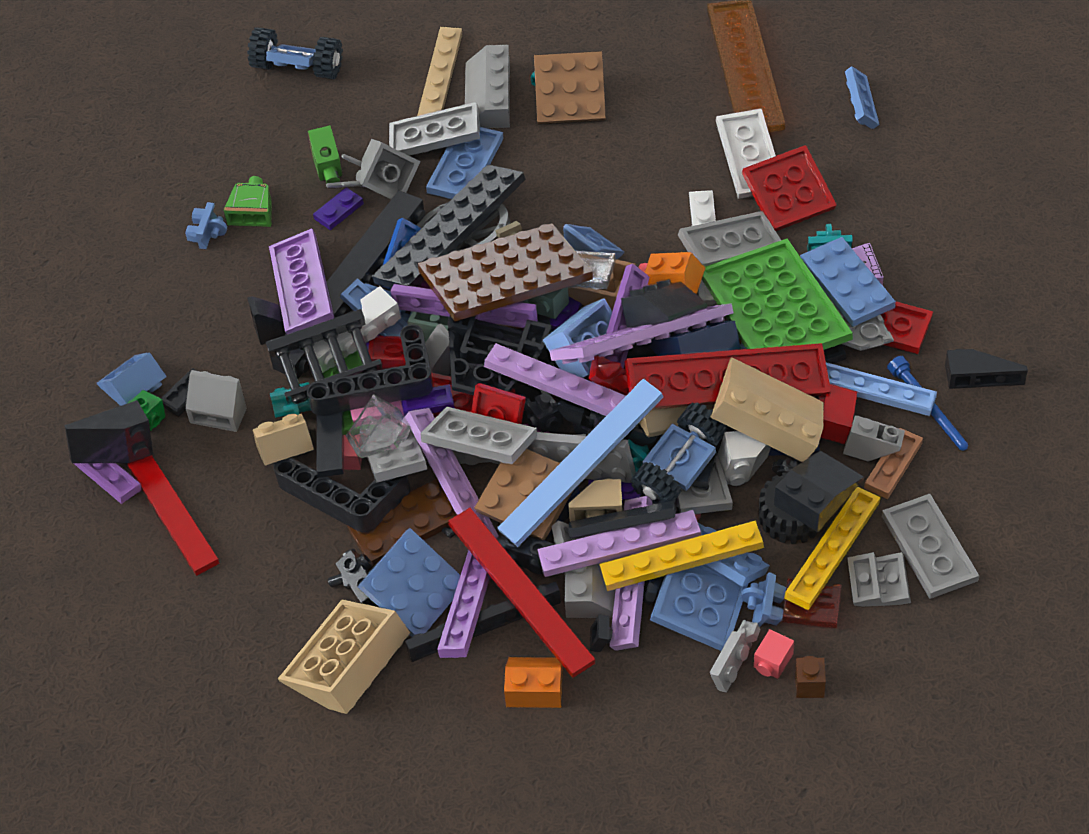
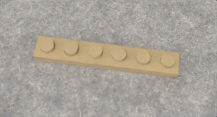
M440 27L417 116L444 110L462 38V28Z

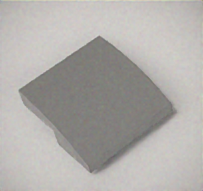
M874 552L848 557L854 606H885L911 603L905 558L902 552L881 557H875Z

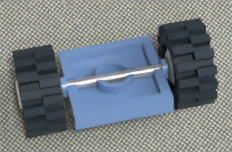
M255 27L251 32L252 36L249 38V50L247 51L251 67L269 70L274 63L277 66L293 64L297 69H308L309 66L314 65L313 71H315L316 77L337 78V72L339 73L340 71L339 67H341V60L343 59V56H341L343 53L341 40L320 37L315 49L284 44L277 46L278 39H276L277 33L275 30Z
M692 402L688 405L677 420L678 426L673 423L643 460L642 466L631 478L630 483L636 489L637 494H641V497L648 496L653 500L652 504L675 501L681 493V488L685 491L689 489L715 455L716 446L723 438L724 433L727 432L725 424L711 418L713 410H708L705 405L700 406L699 403L694 404Z

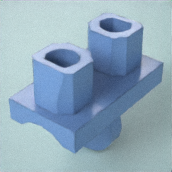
M207 202L205 209L194 208L192 221L193 224H199V226L188 225L185 231L187 241L198 242L200 249H207L211 237L217 238V236L225 235L227 232V225L223 222L224 219L221 216L217 217L213 212L214 203Z
M768 573L766 580L758 584L751 583L750 587L745 588L741 593V599L748 603V609L754 610L752 622L758 623L759 627L764 622L777 625L783 618L784 610L773 606L772 603L774 601L780 604L784 600L787 587L776 583V575Z

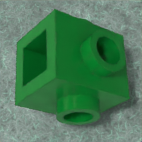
M142 390L128 402L138 401L149 420L150 431L157 427L166 417L162 399L145 390Z

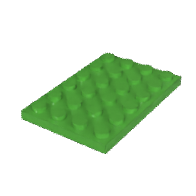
M788 238L705 266L702 281L718 305L732 303L733 314L726 315L725 317L728 321H735L738 337L746 349L822 343L823 350L853 340V332Z

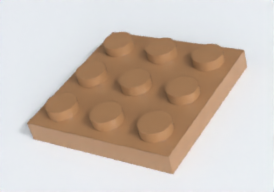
M602 52L534 55L537 124L606 120Z
M528 449L513 464L501 462L475 505L476 512L503 523L560 463ZM572 492L529 536L545 541L552 529L551 526L555 524Z

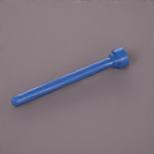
M898 356L890 361L887 369L894 377L902 378L906 384L921 387L910 373V364L904 356ZM934 403L930 414L959 450L965 451L968 448V443Z

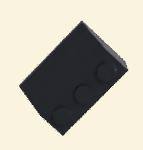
M670 279L657 281L655 284L630 290L629 296L621 298L627 328L669 322L708 308L707 303L682 282L671 283Z

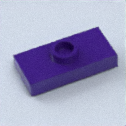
M450 384L433 387L432 392L423 397L401 400L404 418L409 411L430 408L432 413L443 411L446 407L454 408Z

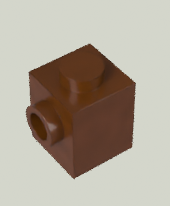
M814 656L796 658V698H824L826 685L824 658H816Z

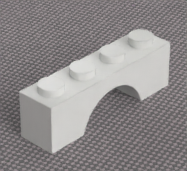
M380 286L360 299L366 323L361 329L365 343L374 339L379 333L389 326H393L401 319L398 303ZM347 331L338 334L337 341L344 358L357 351L351 333ZM324 340L314 343L313 349L322 373L336 366L328 343Z

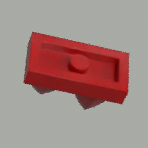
M594 356V360L591 362L589 380L627 396L629 388L626 369L622 368L619 362L610 361L603 356Z

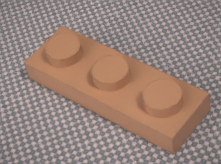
M905 430L900 451L880 458L866 480L864 489L888 499L921 447L923 438Z

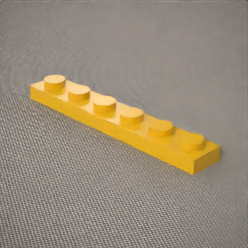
M859 487L853 491L786 590L784 599L807 610L810 609L879 505V496Z
M756 521L601 563L600 568L606 589L611 591L762 549L764 545Z

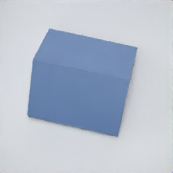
M565 224L563 228L564 238L575 251L616 260L624 254L623 250L591 227Z

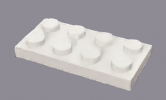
M762 109L716 116V124L738 199L752 197L753 195L741 173L743 168L776 156Z

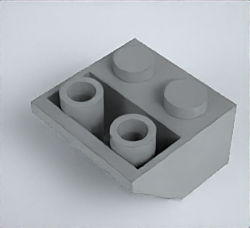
M191 370L186 402L189 422L237 432L247 409L239 379L232 376L215 375L206 371Z

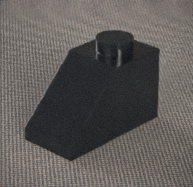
M253 296L247 297L260 345L285 336L286 332L280 306Z

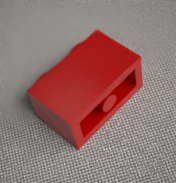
M830 384L831 392L820 395L817 398L823 402V430L821 438L845 444L852 428L857 391Z

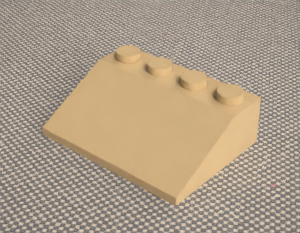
M731 358L711 418L804 462L819 444L823 430V402Z
M341 600L279 676L278 680L330 710L347 714L355 706L365 690L370 687L379 672L387 665L397 649L402 646L410 631L394 610Z

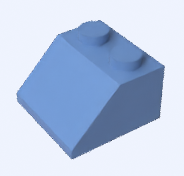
M150 352L134 355L97 382V385L121 406L127 404L142 390L149 391L150 393L155 391L162 385L160 381L167 376Z

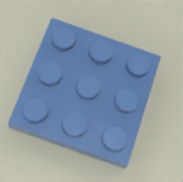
M409 528L358 585V588L380 608L396 611L410 631L409 635L413 637L419 633H426L453 601L461 575Z
M706 564L665 575L650 621L722 651L731 632L734 631L743 602L741 593L742 590L747 588L748 584L740 586Z

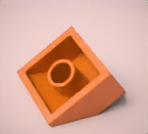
M691 252L658 253L650 255L644 273L649 276L647 285L670 279L671 283L682 282L697 294L705 267Z
M509 657L505 667L504 694L506 707L561 708L563 666L558 659Z

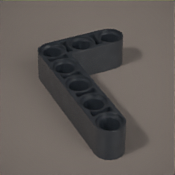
M411 324L402 328L400 332L405 366L311 384L307 389L311 411L316 415H327L423 397L430 394L433 390V381L421 327Z
M293 458L277 461L273 465L278 485L282 490L362 533L374 530L390 510H394L411 490L408 475L377 483L374 480L361 494H358L327 476L318 478L317 471Z

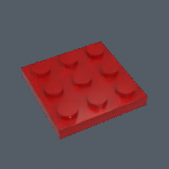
M806 145L745 167L741 172L757 205L764 212L775 231L831 211L837 206Z

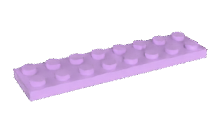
M732 303L707 306L708 308L669 322L629 327L550 350L551 361L562 360L563 364L578 360L579 362L594 360V356L597 354L599 357L614 354L613 350H616V348L618 351L631 349L635 342L637 345L651 343V339L654 337L655 340L668 338L672 331L674 334L689 331L688 328L690 326L694 329L707 326L706 322L708 321L710 323L724 321V316L733 314Z

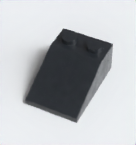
M137 400L64 425L70 461L72 463H131L153 455L149 420Z
M819 451L791 469L776 485L774 505L818 532L861 484L864 476L824 452Z

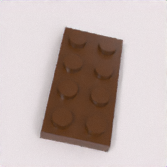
M435 479L405 496L394 510H390L374 530L362 533L348 525L347 529L362 553L375 565L378 564L407 529L411 528L422 540H426L441 532L444 527L449 528L448 520L457 514L438 479Z

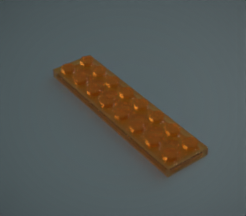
M733 0L707 4V11L733 112L738 113L762 109L768 132L785 130V120L752 1Z

